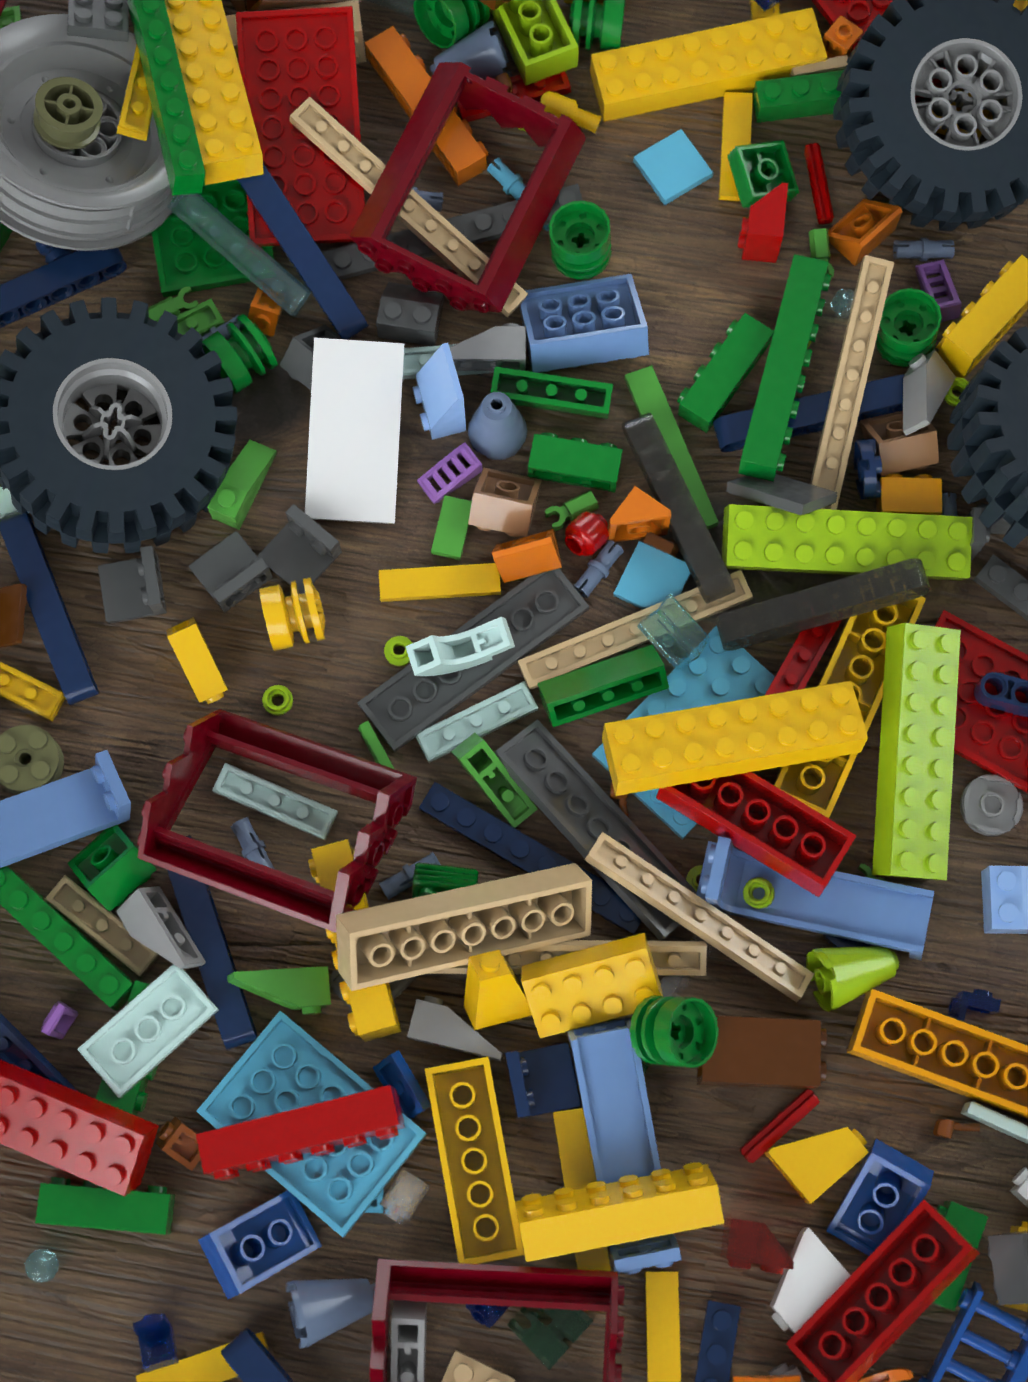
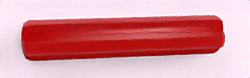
M809 143L805 146L804 154L817 220L820 225L830 224L833 222L834 213L821 148L818 143Z
M805 1089L740 1148L742 1156L749 1163H754L819 1104L820 1101L817 1095L812 1090Z

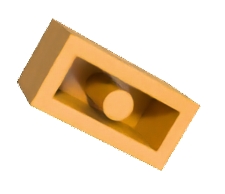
M888 474L880 478L881 498H876L877 512L925 515L942 514V478H933L927 474L917 475L914 478H904L900 474Z

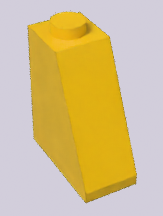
M192 617L166 629L167 638L199 703L206 700L207 704L223 698L222 692L228 690L195 618Z
M499 949L469 957L463 1007L474 1030L532 1016L524 989Z
M848 1127L769 1148L764 1154L804 1202L811 1204L869 1152L864 1147L867 1144L865 1138L855 1128L851 1131Z

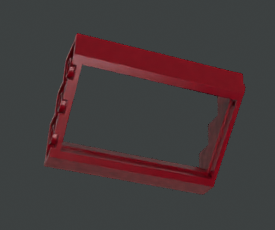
M439 62L349 237L358 245V250L375 263L374 265L379 271L386 274L390 272L403 273L412 281L413 287L421 292L437 291L443 293L450 301V305L456 310L501 313L576 161L586 136L573 119L561 114L560 118H557L555 115L544 111L546 105L524 95L523 99H520L518 96L508 93L509 87L489 76H487L486 80H483L481 77L469 73L471 67L462 62ZM457 101L466 110H488L501 128H524L537 146L545 147L477 285L386 240Z
M221 709L188 724L183 735L185 742L184 753L167 762L162 774L164 779L163 791L146 800L142 807L141 815L143 822L137 839L139 846L137 858L337 933L336 915L355 911L354 907L359 904L363 894L369 893L379 873L378 869L374 867L379 864L383 854H388L398 834L394 828L399 824L402 816H407L412 806L417 777ZM216 747L376 803L373 821L358 831L353 861L338 871L335 891L170 831Z
M378 1259L372 1311L370 1382H387L391 1300L606 1311L603 1382H621L622 1364L616 1363V1353L621 1354L622 1337L624 1336V1316H618V1306H624V1285H618L617 1271Z

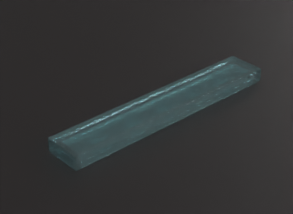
M199 193L174 195L168 205V208L288 314L291 316L298 314L311 294L309 289Z

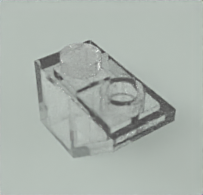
M402 1169L380 1205L386 1208L383 1214L399 1224L404 1219L412 1221L431 1185Z

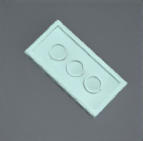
M172 964L77 1050L118 1098H122L218 1012L219 1009L184 969H180Z

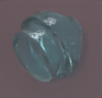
M843 288L837 291L830 306L831 310L835 311L836 316L840 318L849 316L855 291Z
M39 1249L32 1252L25 1264L26 1274L32 1281L37 1283L50 1281L55 1277L59 1269L57 1256L48 1249Z

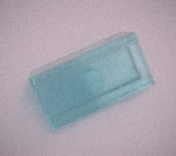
M672 594L666 596L659 608L643 618L637 625L676 670L697 659L710 640L707 633Z

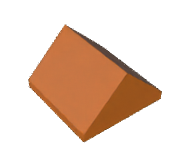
M863 199L828 230L829 243L856 266L865 255L872 252L896 230L903 211L900 206Z
M634 486L610 518L609 540L616 543L643 539L646 537L647 532H652L658 536L667 535L671 520V510Z
M554 529L496 544L492 551L494 562L504 583L562 568Z

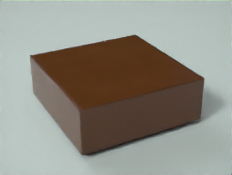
M647 532L643 541L645 544L673 557H676L680 549L674 542L652 532Z

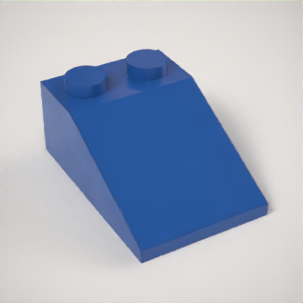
M875 1139L868 1151L869 1153L862 1161L826 1232L868 1256L922 1202L931 1187L934 1171L878 1139Z
M288 1190L198 1240L227 1299L243 1293L322 1247L299 1200Z

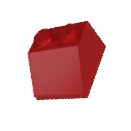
M788 183L778 185L750 206L748 217H742L737 248L743 249L742 260L777 262L784 235Z

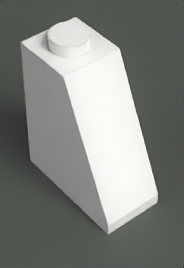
M804 1227L799 1232L769 1305L775 1312L771 1316L772 1319L784 1332L789 1328L792 1332L796 1333L851 1276L808 1227Z

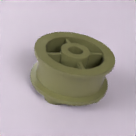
M72 77L50 79L42 84L36 93L33 114L35 129L44 141L55 147L68 150L85 148L99 134L100 119L103 113L102 100L97 91L82 80Z
M19 725L6 730L0 735V783L8 791L17 795L61 778L64 769L63 752L47 731L34 725ZM31 759L30 763L24 765L26 760Z

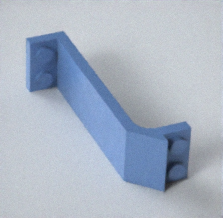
M108 750L95 754V766L90 769L0 801V868L130 820L131 802Z
M718 836L717 843L708 841L696 895L726 914L909 952L910 959L921 961L934 891L835 871L818 898L745 852L734 848L730 838ZM756 877L767 879L775 890L773 902L764 909L750 907L743 897L745 884ZM756 888L753 891V896L756 899H761L765 895V891L762 888Z
M630 1017L567 1031L573 1052L596 1181H604L606 1184L617 1182L619 1178L626 1175L643 1177L651 1175V1172L661 1169L642 1062L631 1043ZM674 1233L609 1246L614 1271L623 1274H635L640 1272L642 1268L652 1266L665 1268L681 1260L679 1245Z

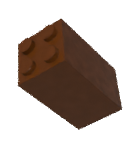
M716 1016L719 1030L717 1046L712 1057L704 1065L697 1067V1085L812 1090L821 1087V1081L826 1080V1061H821V1048H826L827 1043L826 1028H821V1020Z

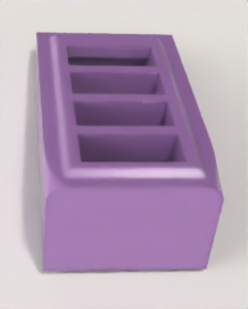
M944 259L917 265L915 271L921 290L931 295L934 299L935 297L947 295L946 297L935 299L940 306L941 322L958 318L961 311V301ZM938 273H940V275H941V276H937V277H933V278H929V279H927V277H926V276L933 275V274H938ZM943 284V286L931 288L932 286Z
M464 442L417 479V483L435 505L445 495L448 496L482 472V464ZM462 458H465L470 465L467 469L460 461ZM452 465L460 472L458 476L450 469ZM444 472L451 482L446 484L440 473ZM433 478L441 487V490L438 492L429 482Z
M58 1001L43 1021L41 1032L57 1039H63L78 1016V1012L63 1002Z

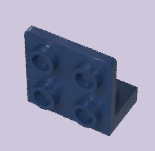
M567 1043L522 1052L517 1050L505 1053L518 1119L580 1106L572 1059Z

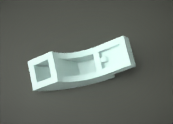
M499 617L459 634L450 636L431 635L405 647L414 675L436 676L493 660L492 656L511 649L515 645L506 618Z

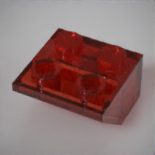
M725 1217L720 1257L728 1260V1266L751 1270V1263L761 1264V1271L784 1275L785 1268H794L793 1260L765 1223Z

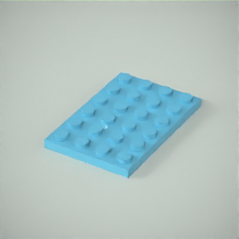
M716 625L667 676L669 688L649 695L625 720L764 696L775 676L721 627ZM602 743L592 753V757L609 771ZM659 789L632 793L682 840L698 824L658 800L656 796Z
M279 1011L196 1112L216 1129L374 1088L282 1011ZM402 1113L405 1128L398 1130L399 1136L380 1140L376 1136L366 1138L367 1144L354 1148L344 1147V1144L334 1146V1153L322 1156L312 1155L311 1152L303 1154L304 1160L284 1165V1163H279V1161L271 1162L272 1168L265 1171L344 1238L425 1138L427 1133Z

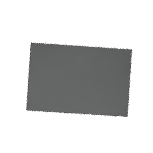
M777 474L775 475L774 482L747 475L727 482V492L801 516L832 505L837 501L838 492Z

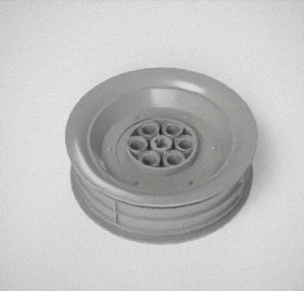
M68 14L40 15L11 23L0 29V222L11 230L39 243L56 248L79 251L117 248L133 243L152 233L172 214L181 195L172 196L153 113L147 141L117 134L137 45L135 34L131 31L128 32V42L67 35ZM57 77L77 78L88 83L99 94L103 104L100 131L97 138L87 147L73 150L58 148L44 141L36 131L33 122L35 97L41 85L48 80Z

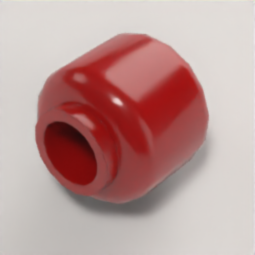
M582 512L565 528V543L567 547L578 556H592L609 540L606 519L600 514Z

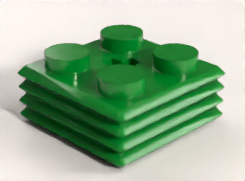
M783 140L736 146L727 155L743 208L750 207L781 183H788L787 202L799 194L800 191L786 144Z
M418 862L415 864L412 898L478 884V871L471 868Z

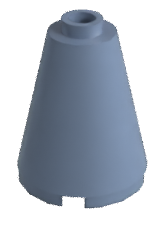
M492 20L485 23L433 58L434 64L430 65L432 75L439 62H462L471 67L469 73L475 74L483 80H486L487 76L495 79L502 73H508L509 77H512L511 69L505 71L506 63L509 61L499 31L493 32L491 29L495 27V22Z
M492 392L483 399L471 417L468 425V436L473 449L491 460H505L514 456L524 444L527 437V425L520 411L506 394Z
M367 1278L292 1280L286 1282V1293L291 1292L293 1300L288 1302L294 1333L296 1339L301 1338L299 1348L309 1347L372 1313L375 1283L370 1284Z

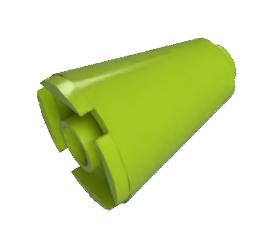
M881 946L815 948L807 953L806 969L814 973L811 981L815 980L818 989L813 992L816 1001L824 1011H831L842 1007L895 977L896 970L899 969V960L894 951Z

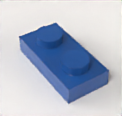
M399 1050L390 1054L373 1067L383 1086L391 1085L397 1090L401 1111L409 1119H414L431 1107V1103Z

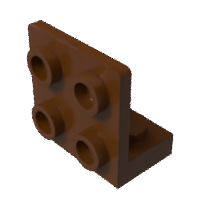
M19 583L0 588V648L22 643L25 631V607L27 605L26 584Z

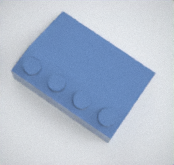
M632 274L525 290L528 296L519 305L522 324L526 326V345L532 372H548L649 355L648 326Z

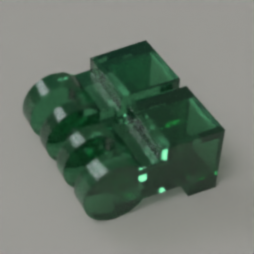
M522 1307L520 1311L531 1322V1327L525 1329L514 1318L507 1325L549 1370L570 1348V1345L564 1338L567 1337L574 1343L594 1321L583 1310L538 1308L542 1314L545 1312L553 1319L546 1327L538 1319L540 1317L538 1313L530 1311L527 1307Z

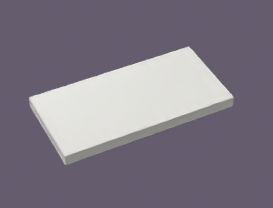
M314 338L305 514L311 519L395 524L404 343Z

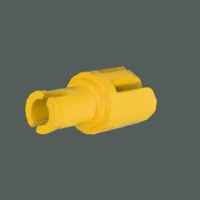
M548 91L543 94L540 103L546 105L544 111L555 115L557 118H560L561 114L573 119L578 127L589 130L594 134L596 133L601 115L578 108L577 100Z

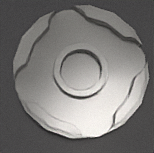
M985 774L974 779L964 788L960 798V812L965 823L973 831L984 836H999L1009 832L1019 823L1023 813V798L1015 785L996 774Z

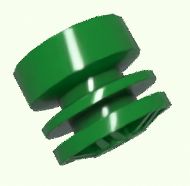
M479 0L414 1V15L419 28L432 44L440 48L451 47L487 23L490 16V8Z
M573 0L571 3L569 28L578 46L580 44V36L586 37L585 50L590 51L594 38H600L601 52L620 48L625 0H604V2H598V0Z
M582 200L571 201L561 206L552 215L549 224L552 261L557 270L566 277L577 280L590 279L600 274L609 264L612 255L610 220L605 211L595 203Z
M913 288L898 290L886 298L875 343L876 349L883 359L892 365L910 367L908 363L915 356L921 353L925 356L934 351L942 319L940 306L935 299L926 292Z
M243 313L235 318L240 330L232 322L226 325L230 339L227 340L216 331L202 341V349L205 354L214 350L222 361L220 377L222 379L230 378L235 394L253 383L248 371L249 368L263 376L266 374L262 362L270 370L278 365L266 336Z
M654 995L645 998L636 1007L631 1018V1043L637 1056L646 1063L696 1068L704 1065L712 1057L717 1046L719 1032L717 1018L711 1006L703 999Z

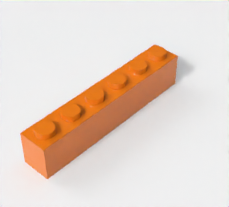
M394 26L364 42L366 58L405 113L411 118L432 77L425 71L426 66L419 55L415 56L410 50L411 46L407 37L403 33L399 34ZM454 107L432 151L457 186H460L487 169L486 157L488 152L481 141L476 142L472 136L473 132L470 125L465 119L461 120L456 114L457 109Z

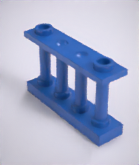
M974 1281L971 1289L965 1288L958 1302V1306L961 1308L926 1378L921 1376L918 1382H940L945 1370L967 1382H1026L1028 1378V1319L1023 1321L982 1300L984 1292L981 1284ZM975 1311L1019 1333L1021 1341L1017 1349L1009 1351L966 1329ZM962 1341L1005 1363V1368L1007 1369L1002 1379L997 1378L993 1380L954 1360L952 1356L959 1342Z

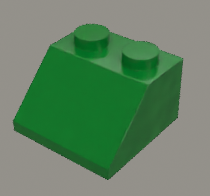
M118 825L105 829L67 863L85 888L109 912L116 906L121 905L131 892L139 885L147 882L151 874L157 870L153 864L137 858L139 848Z

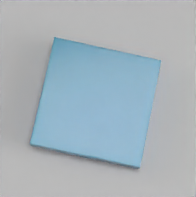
M682 129L633 157L634 164L664 205L713 176L712 170Z
M639 541L613 596L640 609L648 608L680 595L694 566Z

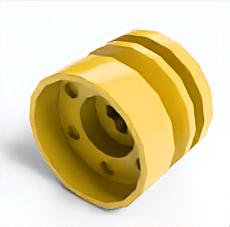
M311 577L303 579L304 593H299L296 580L291 581V596L285 597L279 584L259 589L265 623L274 651L293 647L294 632L300 631L305 644L310 643L308 629L314 628L317 641L325 640V615L320 594L314 587Z

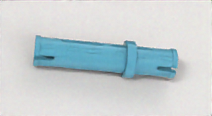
M496 158L493 160L496 165L494 166L490 163L487 172L503 186V191L507 195L511 194L516 200H519L526 186L522 182L523 178L519 174H514L500 158ZM549 224L543 226L546 231L549 230Z

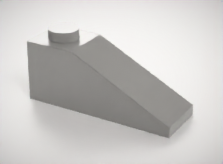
M506 323L503 326H495L451 346L450 351L456 371H494L495 366L525 371L526 326Z
M936 350L925 356L923 353L915 356L908 363L910 367L903 377V432L906 436L931 423L956 378Z
M160 886L138 888L116 911L123 922L124 928L132 938L180 969L199 967L206 963Z
M426 995L424 1001L416 999L407 1034L408 1039L480 1057L489 1056V1059L501 1062L502 1053L449 1007L443 1006L442 999Z
M394 1300L391 1318V1382H425L427 1302Z

